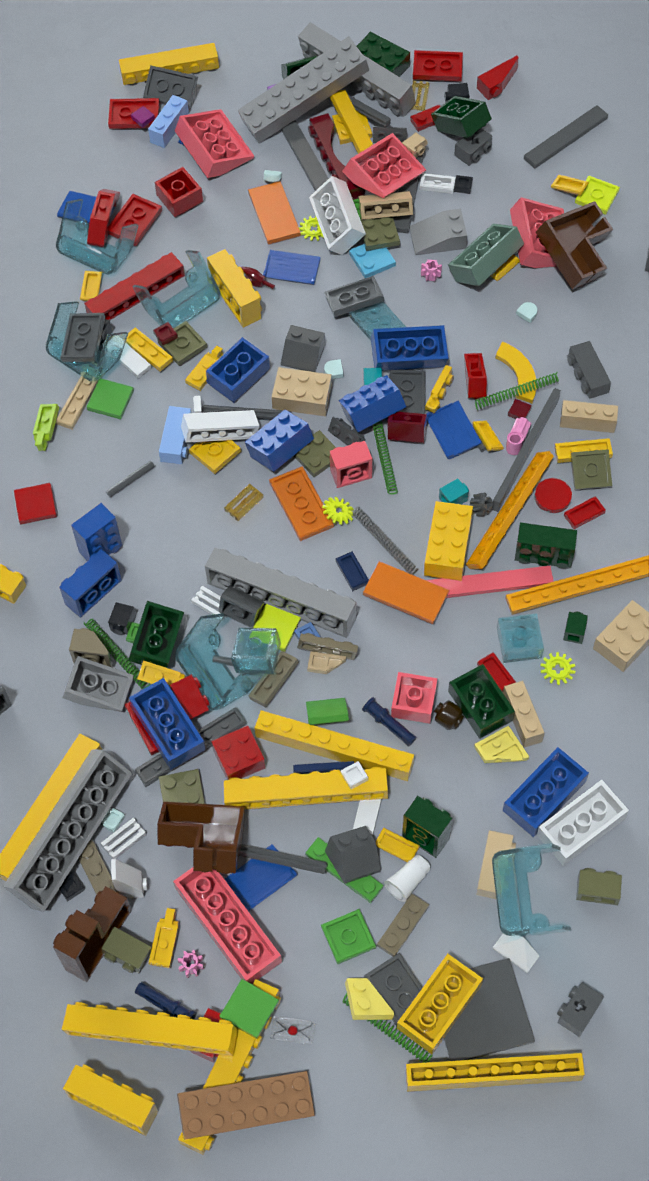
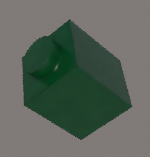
M577 611L569 612L563 637L564 641L578 644L583 643L588 615Z

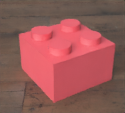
M365 441L354 442L351 445L337 447L330 451V471L337 488L372 478V457Z
M398 672L391 716L393 718L430 724L437 688V678Z

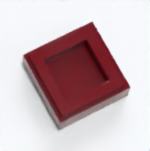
M169 322L153 330L154 335L162 346L178 338L177 333Z
M515 399L508 411V416L514 419L527 418L532 405Z

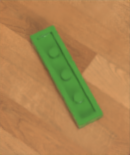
M318 837L305 852V855L310 859L327 862L326 871L344 883L325 853L327 843ZM371 876L345 883L346 886L370 904L384 886Z

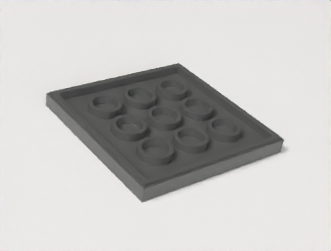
M510 958L469 968L482 977L483 982L480 989L444 1038L450 1061L470 1060L534 1043L535 1039Z

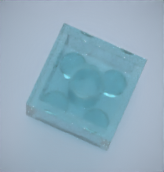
M537 613L498 618L497 633L503 663L542 658L544 646Z
M238 628L231 656L236 673L274 674L281 645L276 628Z

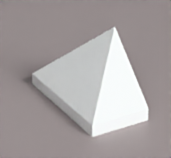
M504 931L492 948L506 959L510 958V962L526 973L530 971L539 958L538 953L524 937Z

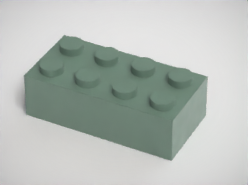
M493 223L448 264L455 281L476 286L482 285L490 275L494 274L502 264L506 263L524 245L518 228L516 226Z

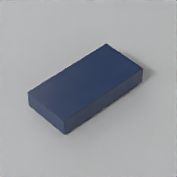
M353 551L335 558V562L352 592L367 585L369 579Z

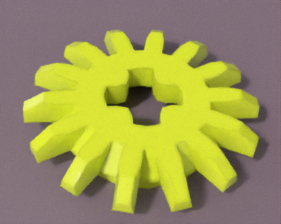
M316 215L315 218L309 216L308 220L304 218L303 221L305 223L300 222L299 225L302 227H299V230L303 231L300 233L305 235V239L310 237V241H312L315 237L318 241V236L324 238ZM311 226H313V227H316V226H317V231H315V230L310 231V230H311Z
M329 497V501H324L326 505H323L322 508L327 510L323 511V514H328V520L331 518L333 523L337 521L339 525H342V521L348 524V519L350 521L353 520L352 511L354 508L349 506V502L344 504L343 498L340 502L338 497H334V499ZM340 507L342 510L337 513L336 508Z
M556 652V657H553L550 653L549 660L546 657L543 658L546 664L541 663L540 666L545 668L541 670V673H547L544 679L551 677V684L554 679H556L557 685H560V680L566 684L565 678L573 679L569 674H575L576 671L571 670V668L575 667V664H569L572 659L566 660V654L559 657V652ZM556 665L563 668L559 674L556 673V670H552Z

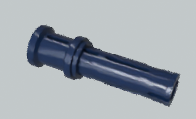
M374 697L370 698L363 706V712L369 713L376 723L383 724L408 747L416 740L417 737L389 714L388 709L380 706Z
M142 981L137 985L135 994L170 1015L169 1017L186 1015L190 1019H195L197 1012L183 1007L180 1001L170 1000Z

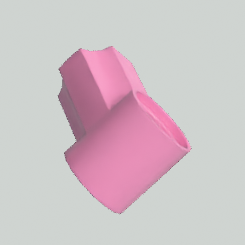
M523 417L516 418L511 432L507 435L506 451L509 454L518 455L531 427L528 419Z

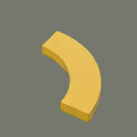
M502 342L495 359L502 361L515 372L518 386L536 380L534 369L529 360L515 347ZM532 388V392L529 390L525 394L522 391V395L519 393V396L516 395V398L533 404L536 389L533 390Z

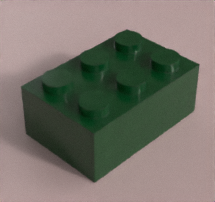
M371 31L357 45V48L364 56L398 77L410 67L409 51Z
M454 96L431 114L439 132L466 138L472 137L477 130L485 127L492 120L485 101Z
M520 522L514 561L536 563L541 566L551 565L562 569L571 568L576 548L577 530Z
M147 601L128 661L142 665L144 660L167 668L184 612Z
M484 664L449 682V694L455 703L463 709V715L479 739L513 721L515 710Z
M417 795L403 815L402 836L437 858L450 839L453 818L446 810H439L433 806L429 799H422Z

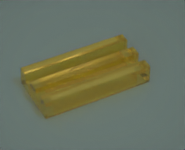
M413 80L412 88L414 95L416 88H418L416 104L411 110L424 111L429 82L423 84V81L416 83ZM422 88H425L422 106H419Z
M249 484L224 507V511L229 512L230 516H234L235 520L239 521L263 498V494ZM250 491H253L250 495L244 498ZM241 499H243V500L241 501V503L233 510L232 508H233Z

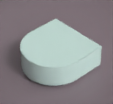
M264 171L265 181L278 182L282 178V172Z
M531 302L523 303L517 309L516 315L531 323L537 315V306Z
M341 359L328 361L324 366V373L332 374V379L343 378Z
M110 808L101 823L104 828L114 833L124 820L125 814Z

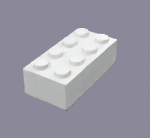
M331 176L309 199L328 250L343 255L366 233L347 183Z
M600 780L539 826L537 836L562 866H565L624 821L629 810L603 780Z

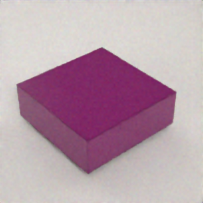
M144 106L131 114V119L142 128L155 119L154 114Z

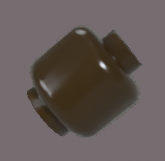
M447 700L444 704L440 702L434 710L436 713L435 721L447 730L456 729L464 718L462 715L463 709L450 700Z

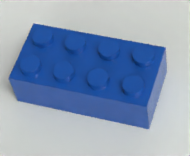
M444 325L373 329L370 337L374 368H382V371L445 367L449 359Z
M164 678L129 697L133 711L170 770L205 751L204 740Z
M557 747L504 802L503 812L534 838L539 826L553 817L585 784L589 772Z

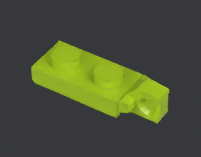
M40 404L33 430L35 446L38 448V451H46L47 441L51 440L59 411L58 404Z

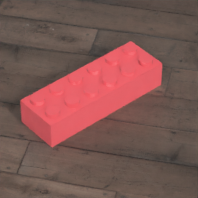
M192 867L173 881L177 892L241 979L253 984L255 979H260L282 963L280 953L217 870L204 873L193 871Z

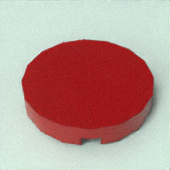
M549 478L538 484L534 498L540 509L550 511V513H559L570 505L572 491L566 482L557 478Z

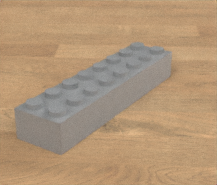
M311 22L298 35L300 47L305 58L310 56L318 57L341 42ZM364 56L367 60L369 71L349 84L357 91L361 90L368 98L378 101L381 106L388 107L395 115L399 114L405 117L416 103L412 85Z
M348 36L238 109L239 115L259 144L368 72L367 60Z
M214 548L205 565L207 584L224 591L229 586L240 588L250 596L259 597L264 602V606L269 604L297 615L304 622H311L314 626L345 638L348 637L356 621V601L352 598L337 595L329 589L324 590L311 582L306 583L296 576L285 575L278 569L272 570L265 567L262 563L249 561L244 556H236L225 549Z
M92 749L3 887L33 910L44 912L132 773L106 751Z

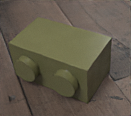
M591 868L580 870L577 880L576 900L618 906L621 898L622 875H617L613 871L596 872V870Z
M114 927L102 947V954H104V958L109 962L115 963L117 961L122 964V968L129 973L134 971L140 973L151 954V946Z

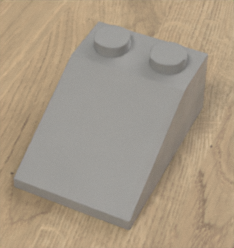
M461 209L442 211L409 226L415 255L466 249L467 233Z
M77 656L62 698L80 705L122 712L134 675Z

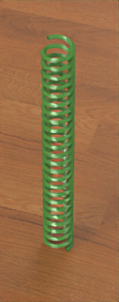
M558 372L529 381V383L526 382V384L513 386L509 390L506 389L502 392L499 391V393L496 392V394L493 393L492 395L482 397V399L479 398V400L476 399V409L478 410L477 401L481 409L482 405L485 408L483 399H485L487 406H489L487 398L490 405H492V401L495 404V399L497 403H499V400L502 402V398L505 401L503 392H505L507 399H509V396L512 399V394L515 397L516 395L519 396V393L522 395V391L525 394L529 390L532 392V388L533 390L539 389V386L542 388V384L544 387L546 385L549 386V383L552 385V381L555 384L556 381L559 382Z
M379 421L377 423L381 424H373L372 427L387 493L396 494L398 490L397 484H395V475L392 471V462L389 459L390 453H388L383 423Z
M93 618L88 620L86 624L84 622L83 624L86 628L96 633L98 638H101L100 641H103L102 643L108 652L126 670V673L130 674L132 672V675H134L133 680L136 681L138 686H141V689H144L142 686L146 685L147 682L141 680L137 682L138 680L135 678H138L140 671L138 668L136 669L134 663L128 661L129 658H127V655H124V652L122 653L120 647H117L115 642H112L113 640L108 637V634H105V631L103 632L101 626H98Z
M346 993V995L343 998V1004L346 1003V1006H349V1000L347 999L345 1001L347 997ZM367 1020V1022L370 1021V1024H374V1027L377 1026V1029H381L384 1035L388 1034V1037L398 1042V1045H401L402 1048L405 1047V1050L409 1049V1053L412 1052V1056L416 1055L419 1061L423 1060V1063H426L432 1058L433 1055L431 1054L426 1059L429 1052L423 1056L425 1049L419 1054L422 1049L421 1046L415 1052L418 1044L412 1049L415 1042L413 1041L409 1045L411 1041L409 1039L405 1043L408 1037L406 1036L402 1040L403 1033L398 1038L401 1033L400 1031L394 1036L397 1028H395L391 1033L394 1025L387 1031L390 1023H388L384 1028L387 1020L381 1026L380 1024L383 1020H380L377 1024L378 1020Z

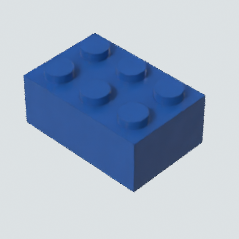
M242 337L206 370L207 383L234 403L270 369L269 356Z
M387 375L377 378L371 384L364 385L359 390L349 393L339 400L346 418L357 432L406 407L400 390Z
M283 410L247 439L245 444L252 459L274 472L314 438L307 422L289 411Z
M102 503L71 524L78 551L86 561L100 549L110 555L117 552L122 546L116 517Z
M102 549L92 554L84 565L79 566L75 573L63 580L61 586H59L65 605L80 618L122 581L118 564Z

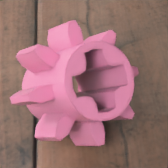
M428 259L425 264H421V276H425L426 281H435L437 277H441L442 265H438L437 260Z
M195 950L192 953L183 951V958L177 959L178 963L182 964L178 968L179 972L185 970L186 978L190 974H194L197 977V971L204 969L203 965L199 963L203 960L202 955L197 957ZM191 960L194 961V964H191L190 967L187 966V963H190Z

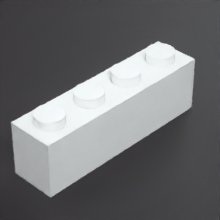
M254 410L183 414L181 429L186 443L249 439L259 429V423Z

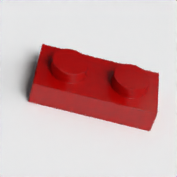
M440 104L410 116V121L418 132L435 125L431 114L441 107Z

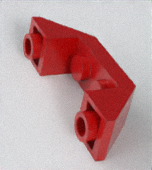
M108 189L98 191L90 216L87 244L104 247L108 236L107 225L112 208L117 206L120 192Z

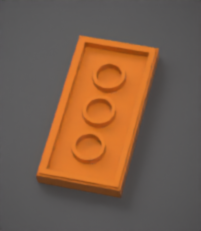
M281 181L248 189V194L268 244L301 236Z
M303 466L269 479V484L300 541L334 527L332 519H327L328 514H323V511L326 509L322 508L323 503Z
M380 561L363 591V595L431 624H434L449 594L448 589Z

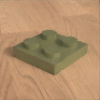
M393 217L361 220L366 233L362 237L366 251L400 245Z
M187 321L173 328L178 338L163 346L158 340V344L172 356L178 366L207 348V343Z
M320 430L313 434L314 439L294 455L313 477H316L330 467V451L336 448Z
M609 449L571 453L574 490L612 487Z
M198 769L159 776L163 802L205 804Z

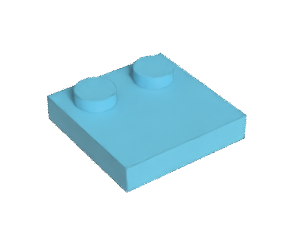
M362 244L349 250V255L364 278L371 277L396 266V261L387 248L366 251L365 245Z

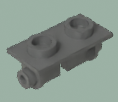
M373 127V143H377L392 133L401 142H404L406 140L407 128Z
M332 417L328 431L347 446L354 442L365 441L364 435L355 429L351 430V426L343 421L342 418Z

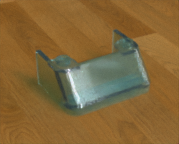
M77 199L66 202L56 241L58 252L104 274L115 273L132 251L138 224L122 227L115 247L108 243H105L104 247L87 244L89 224L86 219L79 216L83 200Z
M185 251L193 266L185 274L188 287L164 303H161L159 298L151 296L146 287L132 286L145 311L160 326L169 322L175 328L184 321L188 322L220 299V290L199 251Z
M79 302L58 303L46 342L47 353L87 380H99L120 360L128 333L107 334L102 351L98 350L96 362H62L60 357L69 316L77 312Z
M223 613L201 616L178 646L175 653L176 660L187 676L192 674L193 678L197 677L201 685L199 691L202 696L205 695L210 704L208 707L211 710L222 709L250 692L265 673L262 669L240 673L235 678L225 663L212 661L214 655L219 656L216 650L220 646L221 638L216 627L225 617Z
M550 843L503 850L494 854L492 858L499 926L503 934L508 936H532L571 931V927L565 925L550 926L549 920L545 915L532 914L527 873L535 872L541 867V854L561 851L560 846Z

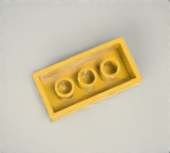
M226 249L207 257L209 279L241 326L244 328L260 320L262 311L260 305L261 296L258 291H254L250 279L245 278L242 268L236 265L233 255H229Z
M435 502L424 563V576L462 581L473 506Z
M447 953L397 1022V1029L430 1054H433L482 986L483 978Z
M85 1064L82 1067L75 1065L63 1087L69 1098L144 1136L147 1135L158 1114V1110L151 1097L143 1093L139 1096L133 1092L134 1089L123 1083L121 1086H118L114 1083L113 1078L102 1074L100 1077L94 1073L95 1070Z

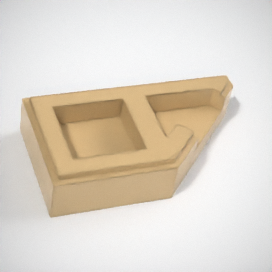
M310 651L307 672L328 674L345 663L346 656Z

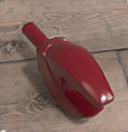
M241 267L246 274L245 278L250 279L252 286L263 287L265 285L272 289L275 288V285L267 282L266 277L258 270L250 267Z

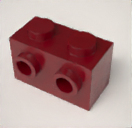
M396 412L389 416L388 440L424 443L427 432V414Z

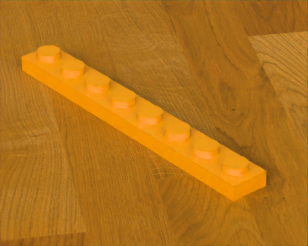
M550 451L537 452L467 561L466 565L469 569H483L487 565L492 553L497 549V545L505 536L509 526L514 522L518 512L523 508L526 499L531 495L537 482L540 481L543 472L550 465V461L554 457Z
M649 555L507 594L505 599L513 615L649 577Z

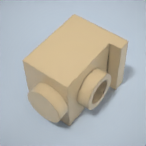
M416 132L402 142V144L417 158L425 152V146L428 142L425 137Z

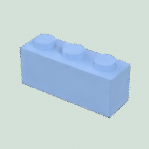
M172 95L148 128L150 143L162 148L167 146L176 133L175 128L179 117L189 114L187 100Z
M169 406L159 448L160 462L182 464L183 458L187 457L188 447H186L187 443L183 436L181 423L183 414L191 413V408Z

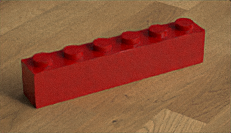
M172 252L164 255L154 263L148 264L142 270L133 273L125 280L119 281L113 287L89 299L84 303L86 313H104L105 319L111 320L184 277V266Z

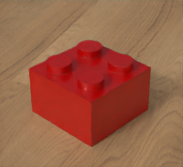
M184 167L154 182L156 196L174 217L203 202L202 188Z
M249 726L211 741L214 754L227 780L230 778L242 779L266 768L265 759Z

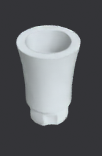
M416 855L398 872L384 881L386 889L397 900L406 902L413 890L430 871V864L420 855Z

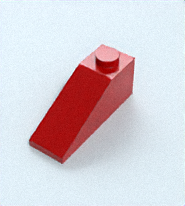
M517 55L477 77V89L487 100L497 97L503 92L518 69L519 57Z
M482 353L464 354L468 398L479 399L486 397L487 376Z

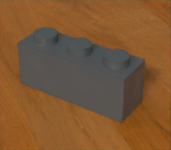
M587 341L570 346L567 360L574 368L575 377L581 382L582 391L587 394L589 399L609 393L611 381L591 342Z

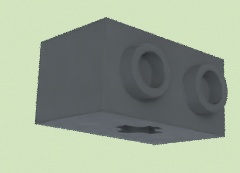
M480 128L472 137H463L455 144L454 156L470 166L472 163L477 162L485 152L490 151L493 136Z
M583 982L579 988L574 986L568 996L571 998L568 1005L563 1004L557 1013L560 1016L558 1023L578 1037L582 1035L604 998L603 995ZM579 1005H581V1006H582V1010H580L579 1012H577V1011L575 1010L576 1007H578Z

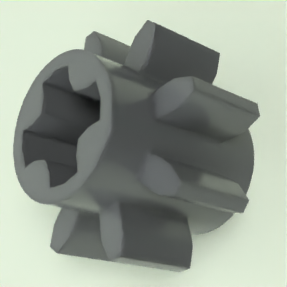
M486 492L473 494L474 498L470 500V506H473V512H476V516L489 514V510L493 507V501L491 497H486Z

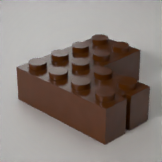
M595 201L546 220L536 231V234L572 290L598 279L607 269L593 244L603 241L612 232L613 228L606 217H603L595 227L593 226L603 215Z
M163 802L157 823L158 845L194 847L193 871L206 873L217 870V872L224 874L236 873L245 827V806Z
M106 886L103 891L97 893L93 907L88 909L85 914L76 910L74 914L67 918L65 922L67 928L62 933H58L53 941V948L65 970L85 982H88L103 958L102 947L113 928L121 929L132 911L126 897Z

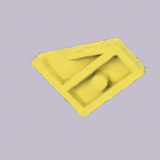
M509 725L474 744V748L484 763L529 760V755Z
M367 978L346 979L345 986L353 1020L393 1019V1010Z

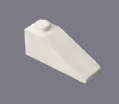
M111 859L112 882L116 892L127 899L144 898V891L148 889L147 878L143 877L142 871L119 860Z

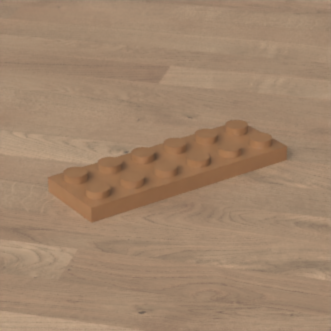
M307 1071L177 1094L184 1140L315 1116Z

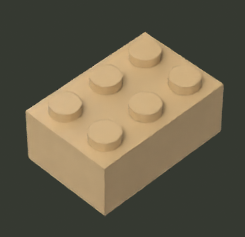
M278 367L272 393V409L326 417L332 389V374Z
M632 600L598 635L593 649L624 672L649 646V612Z

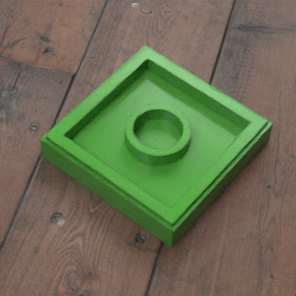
M99 378L88 402L87 410L121 419L134 389L131 386Z
M345 698L306 702L308 723L310 725L349 720Z
M360 909L321 924L322 931L337 965L376 949Z
M241 979L219 1017L222 1020L231 1021L236 1028L258 1039L279 1000Z

